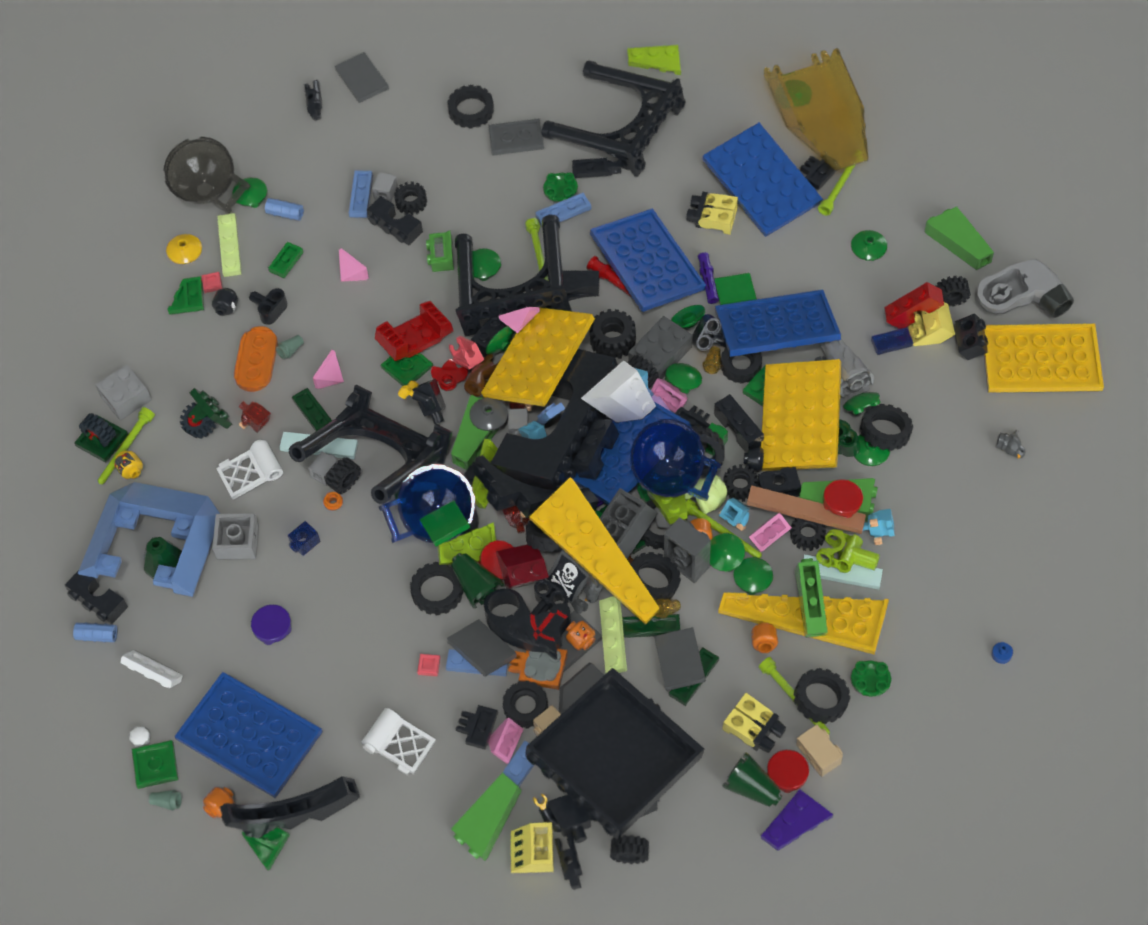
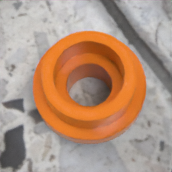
M329 492L324 497L323 503L328 510L333 511L342 506L343 499L337 492Z

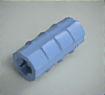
M268 198L265 204V213L300 221L304 208L300 204Z
M76 622L73 629L74 639L83 640L84 642H115L118 633L116 625L107 623Z

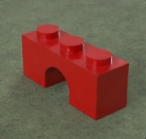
M929 282L924 283L884 307L886 322L900 330L915 322V311L932 313L944 306L942 290Z

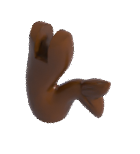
M493 354L485 356L484 360L477 364L469 374L464 384V389L469 394L475 397L482 395L481 392L488 382L486 379L491 377L498 363L495 365L491 362L494 357Z

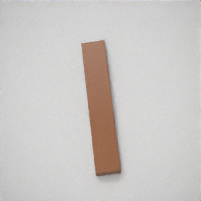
M751 486L746 504L862 534L866 514L856 512L852 517L845 518L826 510L822 503Z

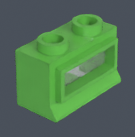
M451 231L429 234V240H426L427 251L430 250V254H427L428 265L432 266V272L454 270Z

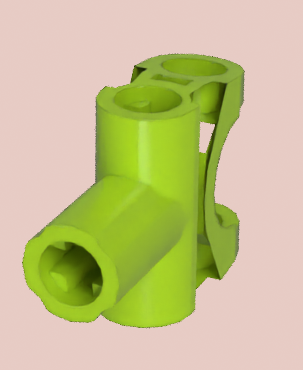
M837 529L827 532L825 540L833 548H821L818 550L816 559L820 564L828 568H837L842 573L849 572L853 564L875 571L880 554L862 549L863 540L856 534L848 535ZM830 536H836L839 540H833ZM839 552V557L837 559L834 558V553ZM821 554L826 555L829 559H824Z

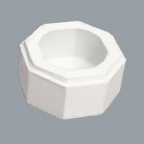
M135 727L130 732L129 740L135 747H142L150 742L151 735L145 727Z

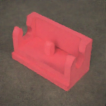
M462 336L457 337L456 341L459 344L457 350H454L453 345H449V350L453 356L452 360L462 367L470 370L484 360L477 344Z

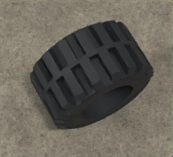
M608 309L607 312L602 311L600 315H595V320L589 328L592 350L598 354L622 359L623 355L626 357L636 344V327L630 315L626 316V312H619L618 309H615V311ZM608 332H618L621 334L617 337L605 336Z

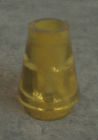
M717 346L710 348L703 362L704 371L708 374H716L721 369V349Z
M676 599L656 600L655 602L660 609L655 616L663 619L679 611L681 608L680 602Z

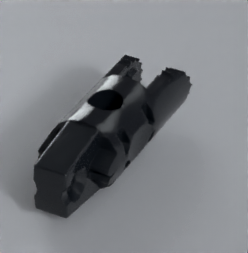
M314 80L313 89H311L308 83L304 84L307 111L317 121L321 119L322 100L319 80Z
M567 835L570 849L564 851L562 841L559 838L554 839L564 879L569 880L573 890L582 888L579 876L583 875L573 835Z

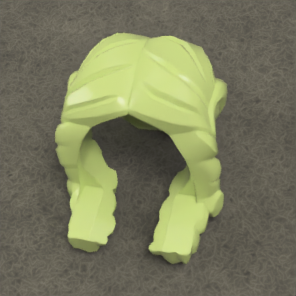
M710 474L704 479L687 475V479L692 485L689 488L684 486L685 499H690L694 496L700 510L704 514L721 507L727 497V488L718 475Z

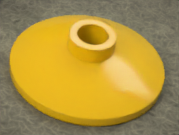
M181 234L174 237L166 248L168 258L177 264L191 263L202 252L200 240L191 234Z

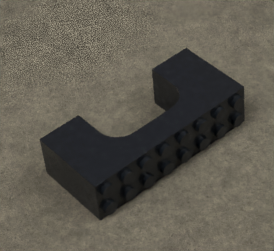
M577 349L551 395L570 400L554 431L541 439H529L506 433L491 464L515 480L543 489L557 490L570 477L574 479L577 472L572 462L595 418L603 419L606 417L605 414L581 398L618 366L616 358Z

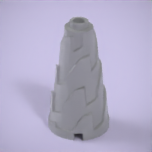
M842 339L820 343L827 360L840 359L841 361L840 395L843 398L846 395L850 399L870 389L868 387L869 383L871 382L872 385L874 383V376L871 370L864 365L849 346H846Z

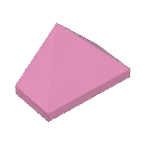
M341 248L339 250L341 282L367 280L369 278L367 267Z
M527 307L499 315V319L518 333L540 309L539 307Z
M334 350L330 351L313 377L314 385L317 389L344 382Z
M657 378L651 389L653 394L657 397L660 396L674 413L680 407H684L688 399L686 394L682 393L679 388L660 378Z
M779 512L764 522L749 538L762 552L792 527Z
M506 718L490 735L488 744L491 753L508 764L524 729L510 718Z

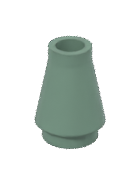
M296 335L293 338L278 343L276 351L282 359L290 358L304 344L301 336Z
M176 790L151 792L149 796L150 805H156L172 811L179 809L182 803V795Z

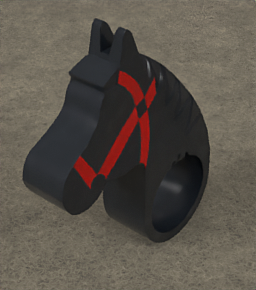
M508 588L491 592L484 601L486 622L490 630L499 638L512 646L524 650L545 652L557 660V649L562 646L561 636L571 624V614L568 605L558 603L549 612L532 615L522 596L517 591ZM502 604H511L518 608L514 615L511 614L506 618L505 616H497L491 613L495 607Z

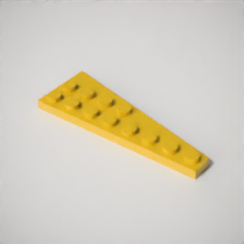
M570 477L530 516V520L644 624H647L659 611V606L574 480Z
M723 593L718 613L757 624L769 623L776 629L805 636L799 597ZM823 596L828 633L826 636L810 638L875 655L889 600H871V598L861 600L851 599V597L835 599L830 598V596Z

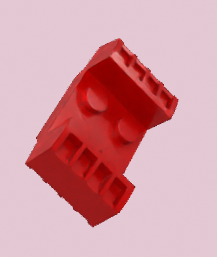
M431 301L420 304V315L393 328L386 321L376 327L375 340L389 353L394 361L405 357L410 358L439 343L454 330L452 323Z

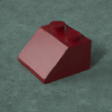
M528 544L496 552L505 587L508 589L533 584L539 580L549 578L545 561L540 551L533 549Z

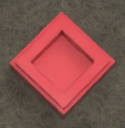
M219 272L201 275L205 293L222 289Z
M420 654L418 675L438 677L440 655Z

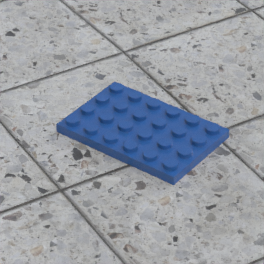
M760 122L702 156V160L732 196L738 197L740 207L765 237L818 206L823 201V198Z
M653 208L590 229L591 237L642 312L705 290L706 284Z
M824 290L715 306V313L721 323V331L730 357L841 340L840 330Z
M654 402L656 407L643 419L624 422L612 420L620 435L612 449L602 448L601 460L604 466L597 479L582 478L576 473L573 480L578 486L589 488L598 499L609 505L619 488L628 493L673 447L676 437L680 436L683 430L687 431L691 427L690 423Z
M222 672L174 737L182 744L276 798L323 731L313 723Z

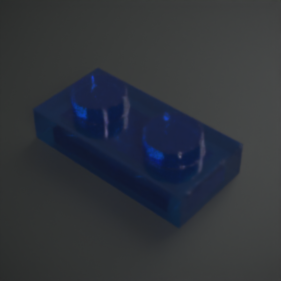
M907 327L874 335L871 338L877 355L913 346V340Z

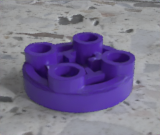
M274 604L266 605L254 613L251 619V629L258 640L266 645H271L281 641L291 633V618L283 607Z

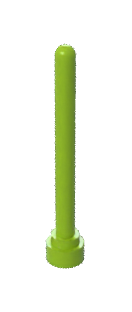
M861 151L854 153L828 198L819 204L818 211L821 214L829 216L833 211V202L860 159Z
M531 218L525 222L526 230L531 234L540 271L545 262L538 235L540 224L538 219Z
M145 407L141 408L138 413L139 420L98 478L99 484H104L115 469L116 456L122 451H127L144 424L152 421L155 414Z
M692 499L686 501L688 516L694 515L697 518L708 520L711 523V527L720 534L730 533L735 535L699 510L697 503ZM739 538L743 542L747 553L753 557H762L760 551Z
M771 657L763 660L758 668L764 674L771 675L794 701V689L776 670V662ZM809 718L814 725H818L820 729H824L828 735L830 734V730L825 724L819 721L815 723Z

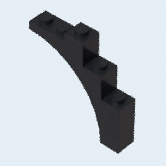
M562 270L563 283L569 301L599 296V271ZM536 285L532 288V291L540 290L544 286ZM548 305V306L539 307V308L551 309V306Z
M483 455L476 457L473 467L474 475L478 477L488 490L487 500L496 511L517 506L526 518H530L556 491L531 486L515 480L493 466ZM589 488L580 489L595 511L599 501Z
M341 776L313 791L280 801L253 805L225 803L220 806L221 818L225 826L241 829L245 836L259 839L277 827L291 830L309 818L323 821L358 800L360 795L355 780Z

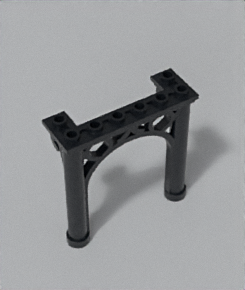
M588 60L583 67L584 77L628 87L640 94L642 105L637 116L625 127L604 134L593 133L547 120L542 126V136L548 139L555 138L604 151L618 158L617 161H621L623 169L631 170L634 176L638 177L646 165L643 151L650 144L654 134L658 132L661 123L665 121L669 111L672 109L674 115H678L681 109L685 107L686 101L680 79L676 78V80L668 82L599 65L594 61ZM654 97H659L655 103L648 102ZM636 133L632 139H625V135Z
M546 215L542 219L545 262L542 269L525 283L510 288L493 289L478 284L474 279L472 237L465 233L455 237L459 307L455 311L465 337L475 335L482 327L479 320L496 317L527 307L550 305L551 309L572 311L563 283L559 238L560 219L556 215ZM536 285L544 286L540 290L531 291ZM473 289H475V290L477 291V293H476L474 296H473ZM486 296L492 297L488 301L479 302V300Z
M356 384L353 392L346 400L345 405L347 407L336 419L304 440L292 444L289 447V455L295 462H302L333 440L347 435L365 436L388 444L402 455L405 464L371 489L373 500L378 504H384L391 499L393 494L435 463L445 464L453 431L435 424L433 432L429 437H426L369 409L372 392Z

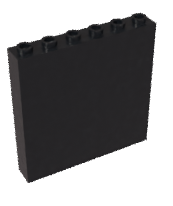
M611 668L526 746L525 755L532 765H536L541 769L542 774L547 779L551 778L556 783L561 792L567 793L576 806L582 807L593 821L599 822L608 835H613L618 839L702 758L705 748L620 673Z

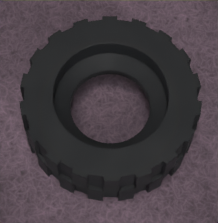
M726 346L721 354V371H723V375L734 383H749L762 369L761 352L744 354V356L750 359L751 364L746 369H737L732 364V360L736 356L730 357Z
M519 681L516 684H512L503 696L502 703L506 718H510L520 727H534L533 720L548 708L546 693L535 682ZM525 695L535 700V708L526 714L520 713L515 707L517 699Z

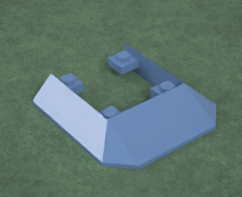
M133 482L110 493L78 574L98 578L99 575L116 578L122 562L121 557L107 555L117 528L122 527L134 530L140 514L175 521L171 536L184 539L186 542L176 568L159 565L153 579V584L155 586L171 588L175 594L193 597L213 542L216 514H220L210 498L204 495Z

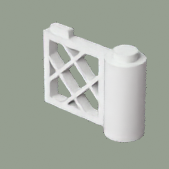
M265 440L255 441L250 450L231 461L227 459L218 464L220 467L216 468L233 500L266 481H274L280 478L283 474L280 464ZM250 458L249 467H242V461ZM229 468L235 469L232 477L225 476L223 472ZM239 470L247 471L244 480L236 478ZM251 472L259 474V479L253 482L248 481ZM234 482L242 483L241 488L233 492Z
M384 708L362 740L365 751L370 754L374 752L381 754L399 765L397 769L406 775L409 773L414 775L436 742V739L403 720L396 712L388 708ZM402 726L410 730L411 737L399 738L398 732ZM424 738L429 742L426 748L417 749L415 740ZM412 740L414 750L402 752L401 743ZM398 743L400 753L391 755L386 751L389 745ZM416 755L417 761L413 767L405 763L404 756Z

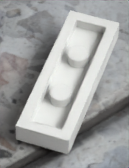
M134 650L122 655L120 661L130 670L138 671L146 678L153 679L164 687L171 688L177 685L183 677L182 674Z

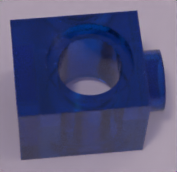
M306 521L287 535L290 541L289 547L295 553L299 552L302 556L321 542L318 532Z

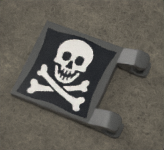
M563 549L548 572L549 578L546 579L567 594L568 601L578 614L588 609V604L578 598L586 583L591 590H596V588L602 586Z

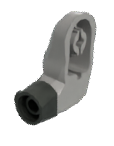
M1037 259L1008 266L997 274L982 279L978 285V298L981 306L995 314L1005 313L1017 306H1024L1035 301L1052 317H1058L1070 309L1074 303L1073 297L1065 285L1061 283L1058 276L1047 265Z

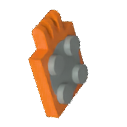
M557 649V660L545 652L526 650L525 653L515 651L518 659L515 658L510 661L512 665H509L508 671L520 674L519 681L535 682L538 686L559 690L568 656L567 650Z

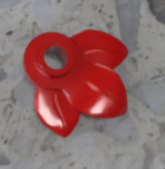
M452 359L446 361L442 368L433 366L431 369L432 378H436L439 387L445 391L453 390L457 383L464 381L468 375V369L465 367L458 368Z

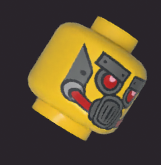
M122 451L116 456L114 466L123 478L134 479L141 474L143 463L135 452Z

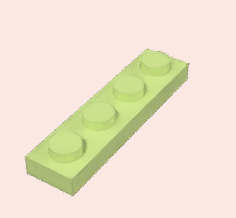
M235 213L219 215L217 218L223 276L241 275Z
M615 596L599 600L605 673L611 668L621 673L627 671L621 602Z

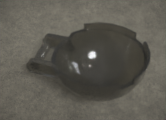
M199 136L200 139L191 141L186 139L177 144L167 156L163 168L165 183L169 190L186 203L195 205L212 203L230 214L232 212L231 208L245 190H249L251 186L234 174L233 159L227 148L215 139ZM232 181L240 186L229 201L224 204L218 199L227 192Z

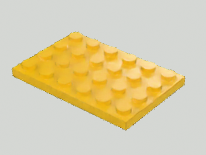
M539 308L540 311L515 334L482 390V395L485 398L545 407L595 320L594 316L589 313Z
M1095 324L986 325L985 335L988 339V353L984 354L988 393L1103 391L1104 383Z
M840 359L766 364L762 421L764 440L761 442V448L764 449L762 471H777L785 467H796V469L837 467L841 387Z

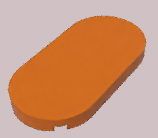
M264 326L251 328V331L243 334L240 341L234 378L237 385L248 392H255L265 388L272 378L278 340L272 330Z

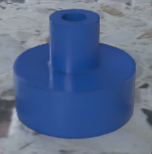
M999 642L994 645L992 658L995 662L1006 664L1011 660L1013 649L1008 643Z

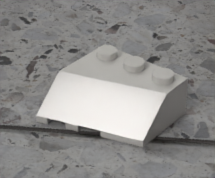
M624 360L581 398L615 422L643 419L656 407L639 372Z

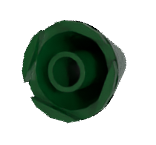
M458 553L453 557L451 567L472 608H477L475 605L477 603L483 605L486 597L491 592L497 590L499 585L503 587L504 582L467 553Z
M745 752L743 757L746 759L740 758L728 776L727 781L729 783L724 782L722 787L768 807L772 804L776 806L782 798L780 794L781 789L759 764Z

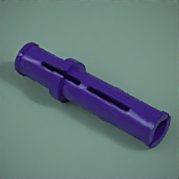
M703 252L697 256L700 264L699 272L706 284L707 302L715 304L719 301L713 277L714 268L711 266L709 254Z

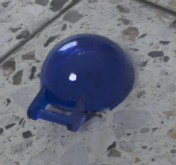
M660 419L646 425L636 436L630 450V466L637 482L645 490L661 497H678L688 493L707 501L709 498L708 492L716 472L720 470L722 464L704 456L700 436L692 427L675 419ZM705 464L710 469L700 491L694 488V486L701 477Z
M429 465L417 469L408 476L399 491L398 499L380 505L378 508L383 512L392 535V543L411 536L427 543H433L420 519L454 500L468 524H470L475 512V497L471 485L460 472L445 465ZM398 505L400 519L408 532L399 534L390 508ZM460 533V534L456 535L455 537H453V538L447 540L446 542L453 540L454 538L460 536L462 533Z

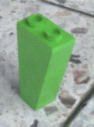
M957 206L947 209L942 214L936 217L933 216L926 221L925 233L975 270L992 263L994 251Z
M473 395L469 398L451 453L453 464L465 470L475 462L476 457L480 456L484 439L492 440L499 430L498 428L493 431H483L473 425L470 419L471 407L475 402L482 399Z
M850 479L849 481L858 485L863 493V502L857 512L866 514L865 521L867 522L868 515L872 514L874 510V503H871V500L876 498L878 487L874 486L875 479ZM833 481L803 482L799 498L824 504V490Z
M813 558L802 559L794 571L805 638L826 636L828 630L819 561H813Z
M502 773L451 828L456 833L453 837L461 845L466 843L470 847L468 852L476 859L481 857L485 861L522 790Z

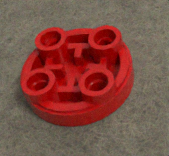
M844 479L835 480L829 483L824 490V508L836 515L850 518L861 508L863 493L859 486L852 481Z
M502 540L492 541L482 549L478 562L503 580L496 552L513 548V546Z
M781 750L770 758L767 774L784 793H791L806 783L809 776V765L805 757L794 750Z

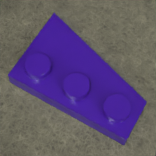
M799 789L764 831L761 839L779 851L797 840L799 836L815 829L822 822L833 818L834 814Z

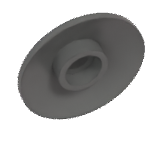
M488 397L475 402L470 410L471 422L476 428L483 431H493L500 428L508 417L506 405L501 400Z

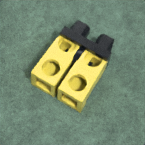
M704 191L701 196L692 195L690 207L698 209H688L686 214L687 221L695 222L696 228L703 227L705 229L723 230V234L730 235L738 209V197L708 194V192Z
M745 693L735 706V709L732 710L723 722L722 730L728 734L732 733L755 751H758L760 748L770 753L775 745V741L768 736L770 733H773L778 738H781L786 731V726L779 721V715L773 713L759 701Z

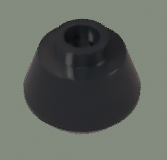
M760 446L748 449V453H744L743 464H747L749 469L752 468L757 473L762 471L764 449Z

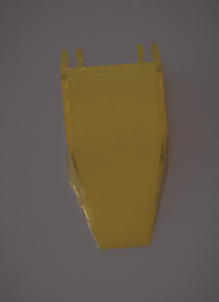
M838 48L833 50L831 56L825 50L821 51L822 63H820L816 53L811 54L812 66L790 73L782 74L778 65H774L771 72L768 67L764 68L765 80L769 85L784 123L794 135L835 171L868 161L864 106Z

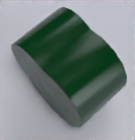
M839 419L838 455L842 454L846 457H853L860 451L858 435L851 429L849 423Z

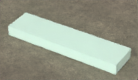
M283 432L279 447L280 451L289 452V447L292 444L302 441L310 435ZM337 438L312 455H319L321 452L332 454L337 458L348 457L355 459L358 441Z
M804 554V559L813 558V561H817L815 556ZM819 563L821 579L878 590L880 588L883 569L876 568L874 571L853 564L849 572L842 573L837 568H828Z

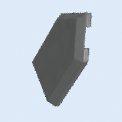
M589 662L560 687V714L567 710L604 676L592 663Z

